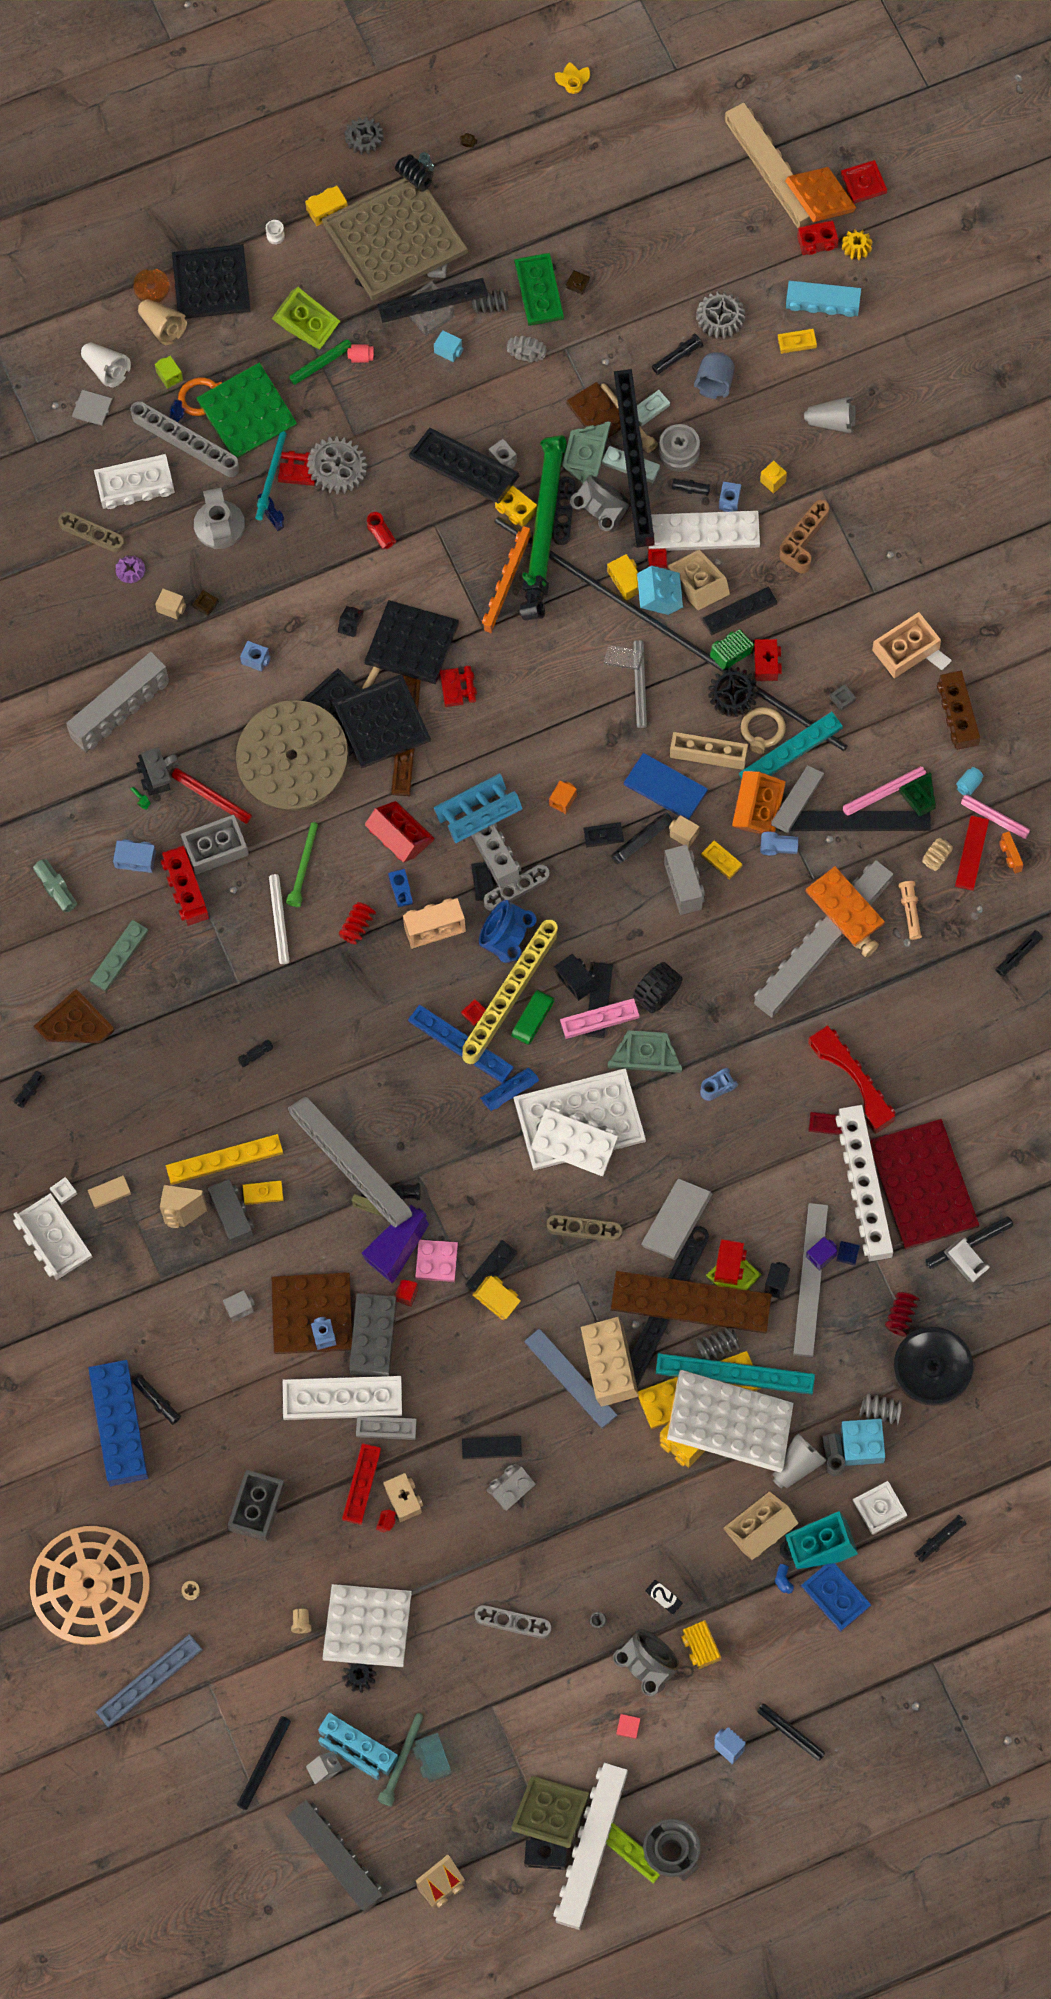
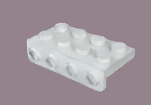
M166 454L94 470L103 509H113L119 505H131L136 501H149L154 497H167L175 493Z
M551 1107V1110L545 1109L530 1149L604 1176L616 1142L619 1140V1136H616V1131L605 1128V1131L598 1129V1124L587 1121V1124L580 1122V1117L572 1114L566 1117L561 1115L562 1110Z
M51 1193L19 1214L17 1212L13 1214L15 1226L18 1230L22 1229L26 1234L23 1236L29 1246H34L36 1250L33 1253L39 1262L41 1260L44 1261L46 1264L44 1269L49 1277L53 1275L58 1280L92 1258L91 1253Z

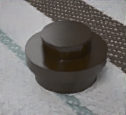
M465 133L460 136V144L462 146L474 148L475 144H477L478 140L472 134Z

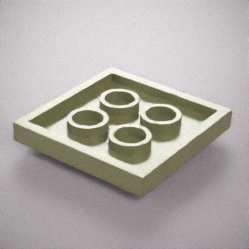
M531 1776L514 1819L512 1831L570 1848L589 1799V1793Z

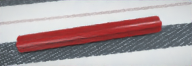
M175 768L172 772V778L229 814L234 815L240 821L248 824L251 820L252 815L179 768Z

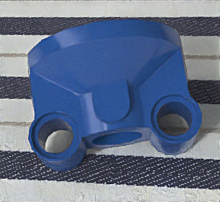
M508 900L501 901L487 917L479 935V945L498 956L504 963L518 960L521 956L519 944L525 936L526 929L535 925V914L532 911L523 910ZM523 916L527 920L526 924L523 922ZM508 949H509V950L511 951V953H512V956H511V957H509V955H508Z

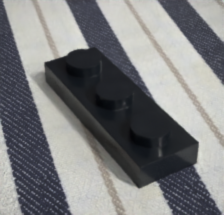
M501 1240L468 1280L466 1287L475 1292L486 1277H499L518 1252Z

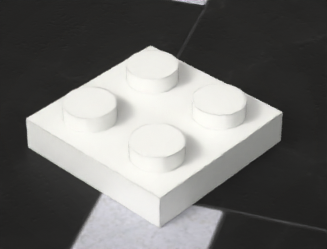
M888 1481L853 1499L856 1508L872 1535L907 1517V1513Z

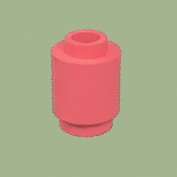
M351 344V348H348V359H351L352 363H369V361H374V346H369V344Z

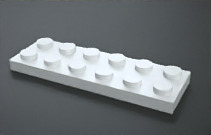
M758 511L651 515L655 546H649V549L666 548V551L760 548Z
M401 1376L283 1380L284 1420L357 1418V1416H402Z

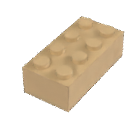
M619 1317L581 1327L594 1392L600 1406L639 1397L625 1330Z

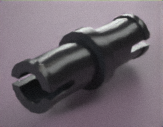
M674 478L672 490L708 496L710 484L698 483L691 479L687 481Z
M35 1071L30 1080L22 1086V1091L13 1101L18 1107L24 1108L31 1096L37 1093V1088L45 1079L44 1075L40 1076L41 1072Z

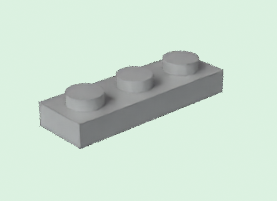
M357 1416L356 1437L416 1440L417 1420L412 1418Z

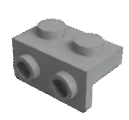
M514 1464L508 1466L500 1478L494 1479L489 1484L490 1487L487 1488V1491L507 1511L536 1484L521 1466Z

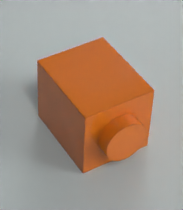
M559 781L549 798V806L566 814L577 796L575 786L569 782Z

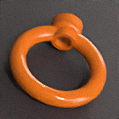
M203 377L189 380L181 387L178 394V403L181 409L192 416L206 415L202 408L194 409L187 405L185 400L186 393L196 385H206L213 389L222 382L215 383L213 380Z

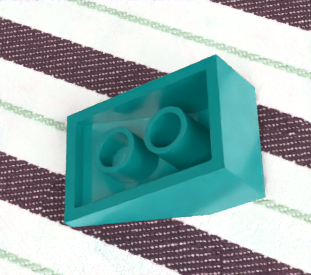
M840 1511L785 1535L796 1569L838 1563L858 1555L848 1522Z

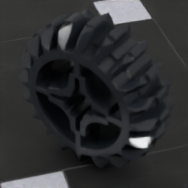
M729 667L728 673H726L725 669H722V676L718 673L715 674L718 680L711 679V683L715 686L708 687L712 691L708 696L713 698L710 703L715 705L714 709L716 711L721 709V715L725 714L726 711L728 717H731L732 712H734L735 717H738V712L740 711L742 715H745L744 709L747 708V710L751 711L750 704L756 705L754 699L759 697L757 693H754L759 691L758 686H754L757 684L756 679L751 680L753 675L751 673L747 675V670L745 669L741 673L739 667H736L735 672H733L732 667ZM735 679L744 681L748 687L736 685ZM729 680L728 686L719 691L722 684ZM732 685H733L734 688L736 689V692H735V695H734L735 699H734L733 696L731 695L732 689H733ZM746 693H748L746 699L742 703L738 704L739 698L741 696H745ZM719 697L731 699L732 705L723 703Z

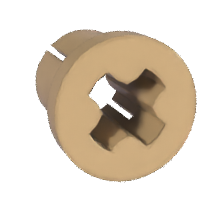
M298 1609L293 1610V1625L291 1626L293 1633L303 1634L311 1631L309 1610L299 1609V1612Z

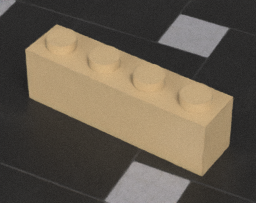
M673 732L670 758L744 770L748 744Z

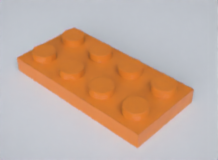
M836 866L806 888L807 894L854 946H857L884 925L885 921Z

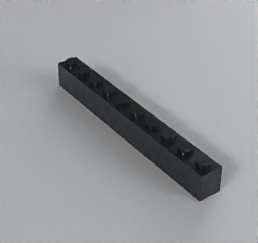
M632 369L614 371L636 547L655 546Z

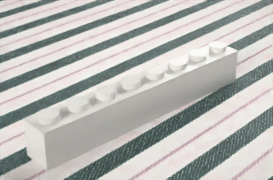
M607 1763L603 1764V1768H598L596 1779L599 1781L597 1787L592 1788L590 1799H593L591 1807L587 1806L584 1818L587 1820L585 1826H581L578 1833V1838H581L579 1846H574L572 1857L575 1859L573 1865H569L566 1872L568 1882L567 1885H563L559 1897H562L560 1905H556L553 1916L557 1917L556 1923L578 1930L581 1929L606 1847V1839L609 1837L611 1823L614 1821L628 1775L627 1769Z

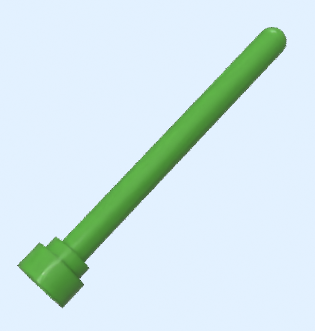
M312 822L310 825L294 889L287 897L286 903L293 907H300L303 900L300 892L318 828L316 822Z

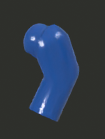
M780 1564L775 1583L781 1592L790 1594L794 1590V1585L786 1577L789 1567Z

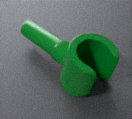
M132 787L130 790L140 799L137 804L146 810L151 804L148 797L140 794L135 787Z

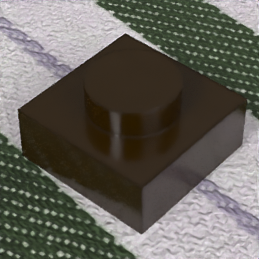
M573 270L566 283V288L583 295L590 277Z
M202 590L194 601L193 607L209 616L219 603V600Z

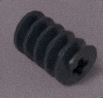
M412 154L400 158L395 164V171L404 176L406 180H409L419 191L424 192L430 187L434 173L429 171L428 167L419 162L417 158H414Z

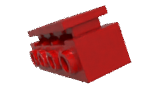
M184 845L163 852V860L160 861L163 870H168L169 876L166 878L170 888L174 887L176 892L173 893L175 903H180L181 910L178 911L181 920H186L187 926L209 919L205 902Z

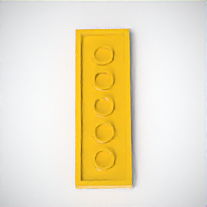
M747 1351L720 1361L753 1366ZM678 1377L638 1391V1399L651 1430L670 1422ZM734 1385L751 1391L761 1389L757 1387Z

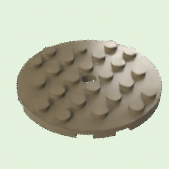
M298 700L278 702L257 713L244 728L236 750L237 770L247 790L264 805L283 811L307 809L328 798L327 796L334 789H337L341 783L349 757L346 736L337 720L322 707ZM291 751L297 752V757L293 760L287 758Z

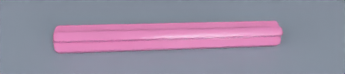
M920 766L845 804L843 811L846 815H851L898 791L899 787L925 775L926 771Z

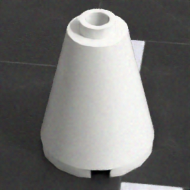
M92 342L82 347V358L105 386L114 388L125 380L126 377L124 375L126 371H130L131 361L126 355Z

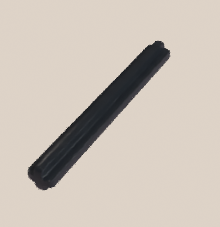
M1005 1217L967 1237L966 1242L973 1248L1013 1227V1222L1010 1217ZM946 1249L925 1260L929 1269H933L950 1260L944 1253Z
M284 1716L280 1717L237 1803L239 1808L243 1810L248 1809L291 1723L290 1719Z

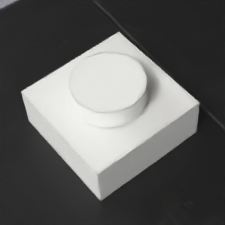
M66 1177L50 1187L51 1192L61 1205L77 1195L76 1190Z

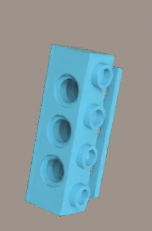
M328 1713L318 1729L319 1734L325 1737L324 1739L320 1737L318 1740L321 1746L331 1752L334 1751L335 1755L376 1780L380 1778L379 1771L388 1776L398 1760L396 1753L331 1713ZM329 1739H333L337 1743L341 1744L343 1747L333 1744ZM346 1749H349L350 1751L354 1752L355 1754L360 1756V1758H358L355 1755L353 1756L349 1754V1751H347ZM365 1759L366 1761H368V1762H370L371 1764L375 1765V1766L377 1767V1769L374 1768L373 1766L370 1767V1766L367 1765L366 1762L363 1761V1760Z

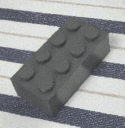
M357 1294L349 1367L351 1376H390L397 1309L396 1296Z

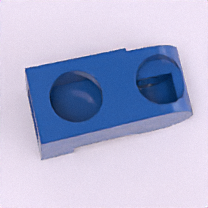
M405 869L388 873L398 908L413 904Z

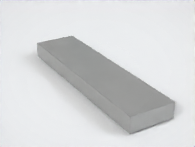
M807 765L772 820L771 825L788 833L820 784L824 773Z

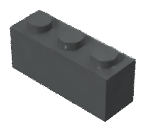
M228 1179L209 1187V1194L231 1245L252 1237L254 1225L251 1218L247 1219L244 1212H247L244 1202H239L237 1198L239 1191L236 1184L232 1185Z

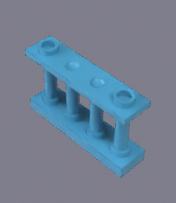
M500 773L433 807L440 823L446 820L450 823L448 828L455 843L523 809L515 791L508 795L505 793L507 789ZM495 795L500 797V799L492 803L488 801L489 798ZM479 803L484 806L476 811L471 809V807ZM462 812L466 813L467 816L459 820L454 817Z

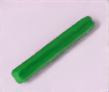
M348 339L342 341L291 374L289 379L292 384L296 385L347 352L348 348H351V342Z

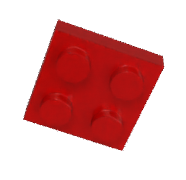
M875 160L841 170V176L854 204L887 194L886 185Z

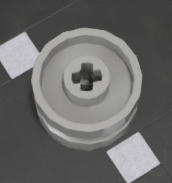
M683 424L672 425L665 429L659 442L661 462L666 468L677 472L687 471L694 467L700 453V440L696 431Z

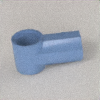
M763 832L761 834V854L768 856L776 855L777 853L797 854L798 837L779 836L775 832Z

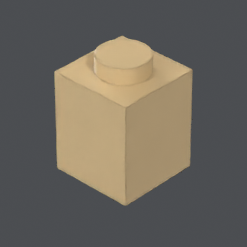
M162 589L155 604L158 613L174 619H178L179 615L183 614L186 608L183 596Z
M681 815L677 820L674 819L669 826L670 837L683 845H687L688 848H690L699 834V826Z

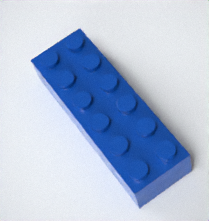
M123 1360L88 1367L109 1486L149 1479L128 1361Z

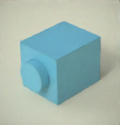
M442 330L434 343V353L454 362L456 357H460L463 352L462 339Z

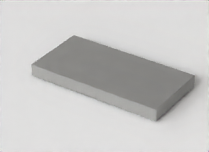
M678 1179L641 1245L644 1248L676 1260L713 1195L711 1191Z

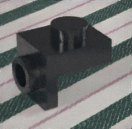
M346 606L339 619L338 633L355 637L364 611Z

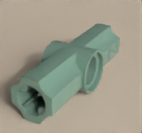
M47 859L38 861L33 869L43 882V886L49 896L54 898L64 913L72 911L78 904L67 889L68 887L61 875L55 872Z

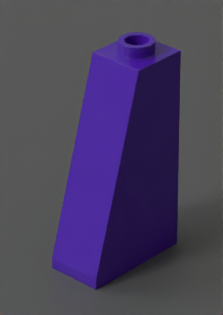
M410 1205L412 1217L397 1227L390 1225L362 1252L366 1262L391 1283L395 1282L429 1226L426 1220L427 1215L421 1208L416 1209Z

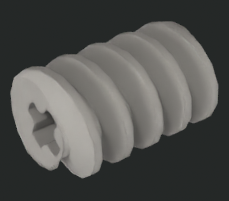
M868 1393L863 1398L859 1417L866 1412V1418L868 1419L873 1414L874 1419H878L881 1416L882 1422L889 1418L890 1424H893L895 1419H897L898 1425L902 1401L899 1400L895 1405L894 1399L891 1398L889 1403H887L886 1397L879 1401L878 1395H875L872 1400L871 1394Z

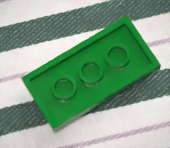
M550 253L514 259L528 326L564 320Z

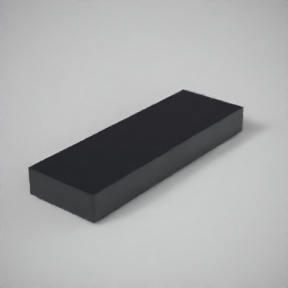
M521 1436L462 1438L463 1459L522 1457Z

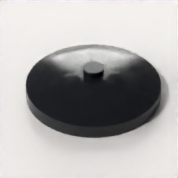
M940 1327L921 1328L910 1333L897 1348L893 1364L894 1375L901 1390L912 1400L931 1406L943 1405L954 1401L967 1389L973 1373V1359L966 1343L955 1333Z

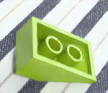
M299 287L290 292L272 317L286 331L319 350L340 322L339 319Z

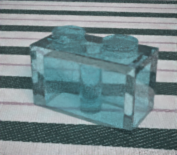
M438 1733L415 1741L416 1747L413 1748L416 1759H421L423 1766L419 1767L423 1779L428 1778L430 1783L452 1775Z

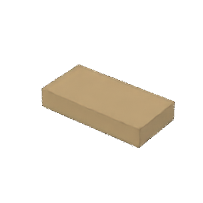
M124 1175L87 1190L95 1209L131 1195Z

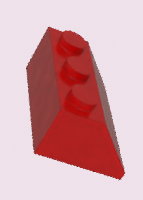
M397 801L375 808L365 823L369 831L377 836L383 845L389 848L402 862L414 859L435 839Z

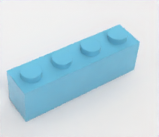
M789 281L786 309L792 311L804 310L810 313L823 312L829 315L842 314L847 317L858 316L861 288Z

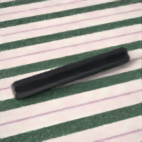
M763 1703L758 1708V1714L814 1759L820 1761L824 1757L825 1752L766 1704Z

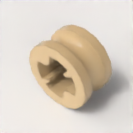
M187 1581L183 1584L182 1595L185 1599L194 1600L199 1596L200 1589L196 1582ZM188 1586L196 1588L193 1592L194 1595L189 1596V1593H185L188 1590Z

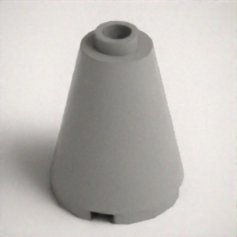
M847 396L810 406L804 412L805 422H808L810 426L853 433L854 430L851 427L855 426L856 409L855 405H851V401H854V398Z
M797 1434L786 1451L783 1470L781 1473L774 1471L773 1476L775 1478L773 1481L781 1489L783 1486L789 1488L823 1465L826 1459L800 1434Z

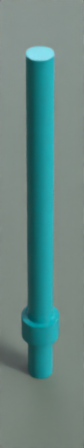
M284 431L279 434L262 496L258 499V509L255 518L259 521L263 519L264 512L269 505L268 498L287 433Z

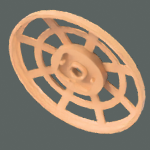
M100 1526L74 1528L54 1538L38 1556L30 1579L32 1605L43 1625L59 1638L81 1645L106 1643L127 1632L143 1613L150 1591L148 1567L136 1545L121 1533ZM97 1531L111 1536L105 1545L96 1542L81 1543L78 1533ZM68 1536L71 1537L73 1546L63 1551L55 1561L45 1558L47 1552L56 1543ZM118 1539L123 1541L133 1551L139 1564L127 1566L122 1556L112 1549ZM95 1548L102 1551L96 1560L85 1559L83 1549ZM75 1552L78 1562L71 1566L70 1569L60 1564L65 1557ZM109 1554L121 1565L120 1569L110 1571L104 1564ZM42 1565L50 1569L47 1579L48 1593L37 1597L36 1577L39 1566ZM142 1571L143 1590L138 1604L128 1598L131 1588L130 1574ZM55 1572L66 1576L65 1586L53 1590ZM124 1576L125 1585L121 1595L113 1591V1579ZM91 1578L94 1580L92 1588H85L83 1586L86 1579ZM68 1595L73 1602L69 1612H66L59 1605L56 1598ZM108 1598L118 1602L112 1610L104 1615L102 1614L100 1605ZM51 1601L55 1610L65 1618L61 1630L56 1628L45 1617L39 1605ZM123 1606L134 1611L132 1616L122 1626L110 1633L108 1632L105 1621L115 1616ZM80 1607L92 1608L95 1618L85 1619L76 1617ZM72 1623L81 1625L97 1624L101 1636L78 1637L70 1635L68 1632Z

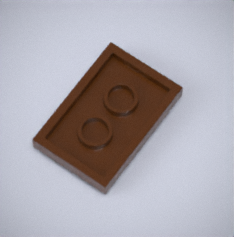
M597 382L567 400V405L585 428L611 422L608 438L621 430L619 410Z

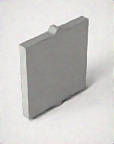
M82 390L78 401L75 402L76 407L72 417L103 426L106 415L109 414L112 398Z

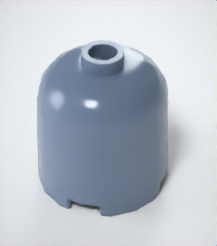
M720 352L709 353L702 359L694 381V387L700 390L699 393L711 399H716L717 396L725 398L729 395L735 370L732 359Z

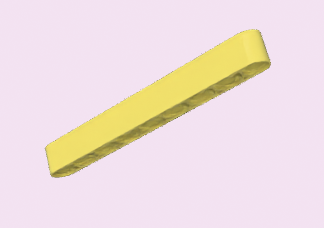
M545 920L540 925L466 1040L462 1052V1058L466 1063L474 1064L479 1060L557 938L558 926L555 921ZM551 929L553 932L546 933L545 930ZM541 944V945H543L544 947H543V948H536L535 945ZM531 959V960H533L534 962H533V963H527V962H525V960ZM522 974L524 978L519 979L516 975ZM512 989V990H514L515 992L512 993V994H509V993L506 992V990ZM502 1004L505 1008L499 1009L496 1006ZM487 1020H494L495 1023H494V1024H488L486 1021H487ZM484 1035L486 1038L478 1039L477 1036ZM473 1050L476 1053L473 1055H469L467 1051Z

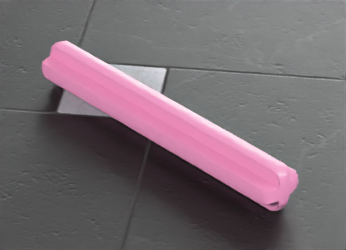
M969 795L963 797L961 804L1024 839L1029 835V828Z

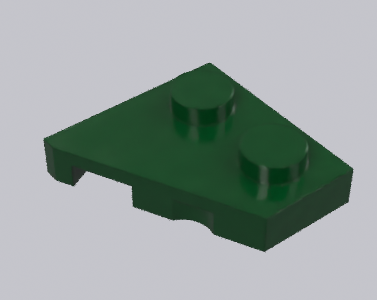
M930 772L899 787V793L919 817L936 809L932 774Z

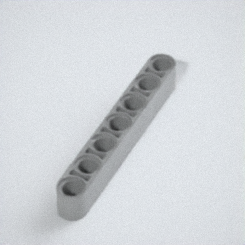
M143 402L132 404V419L139 426L225 476L235 477L239 473L238 459L233 454ZM168 429H173L172 432H166ZM215 455L219 456V457L216 458V459H213V458H212V457L215 456ZM229 464H233V465H234L233 467H230V468L227 467Z

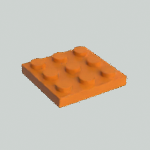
M829 167L791 175L785 180L813 222L853 213L856 209V206Z

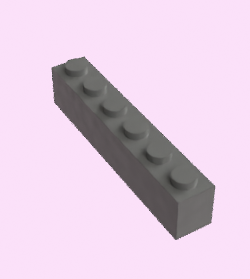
M305 1800L287 1815L288 1819L365 1914L383 1899L381 1893L384 1890L377 1881L372 1883L368 1878L371 1874L364 1865L360 1868L356 1863L358 1858L353 1851H347L344 1848L345 1842L339 1834L335 1836L330 1829L333 1827L326 1818L323 1820L318 1815L320 1810L313 1802L309 1804Z

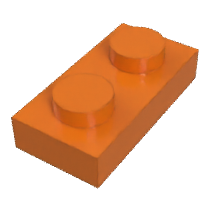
M1009 831L1003 833L999 844L1001 850L1007 854V864L1010 869L1013 868L1015 874L1022 872L1023 862Z

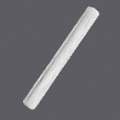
M278 874L269 876L278 957L280 964H288L290 961L280 878Z

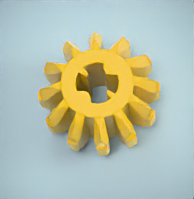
M856 229L853 230V233L848 231L847 235L843 237L842 250L845 251V256L851 255V260L854 257L860 260L861 256L866 258L868 253L872 251V239H870L869 233L864 234L863 229L860 233Z

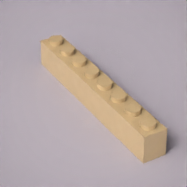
M742 103L725 112V122L797 228L814 223L785 182L788 176L793 175L788 162H784L778 148L775 149L771 137L764 133L763 126L760 121H756L752 109L750 107L747 108L745 103Z

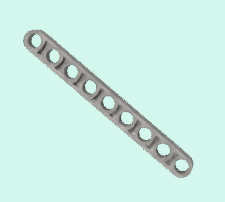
M307 1097L301 1098L288 1107L293 1119L392 1226L397 1227L412 1217V1212L407 1204Z

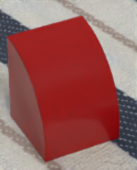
M401 1280L394 1295L397 1302L412 1307L419 1290L418 1283Z

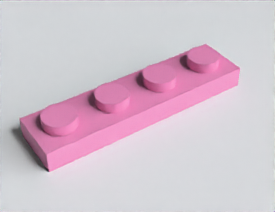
M633 998L560 1019L565 1039L638 1019L639 1013Z

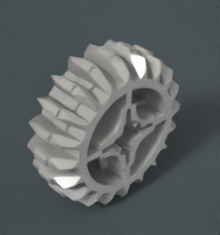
M717 291L715 296L710 293L709 298L704 297L703 302L699 303V308L696 311V320L699 328H703V333L708 332L709 337L714 334L716 339L719 336L725 339L726 335L732 337L733 332L737 334L739 328L742 329L743 322L745 321L743 304L739 303L738 297L733 299L732 293L726 296L725 291L723 295H720Z

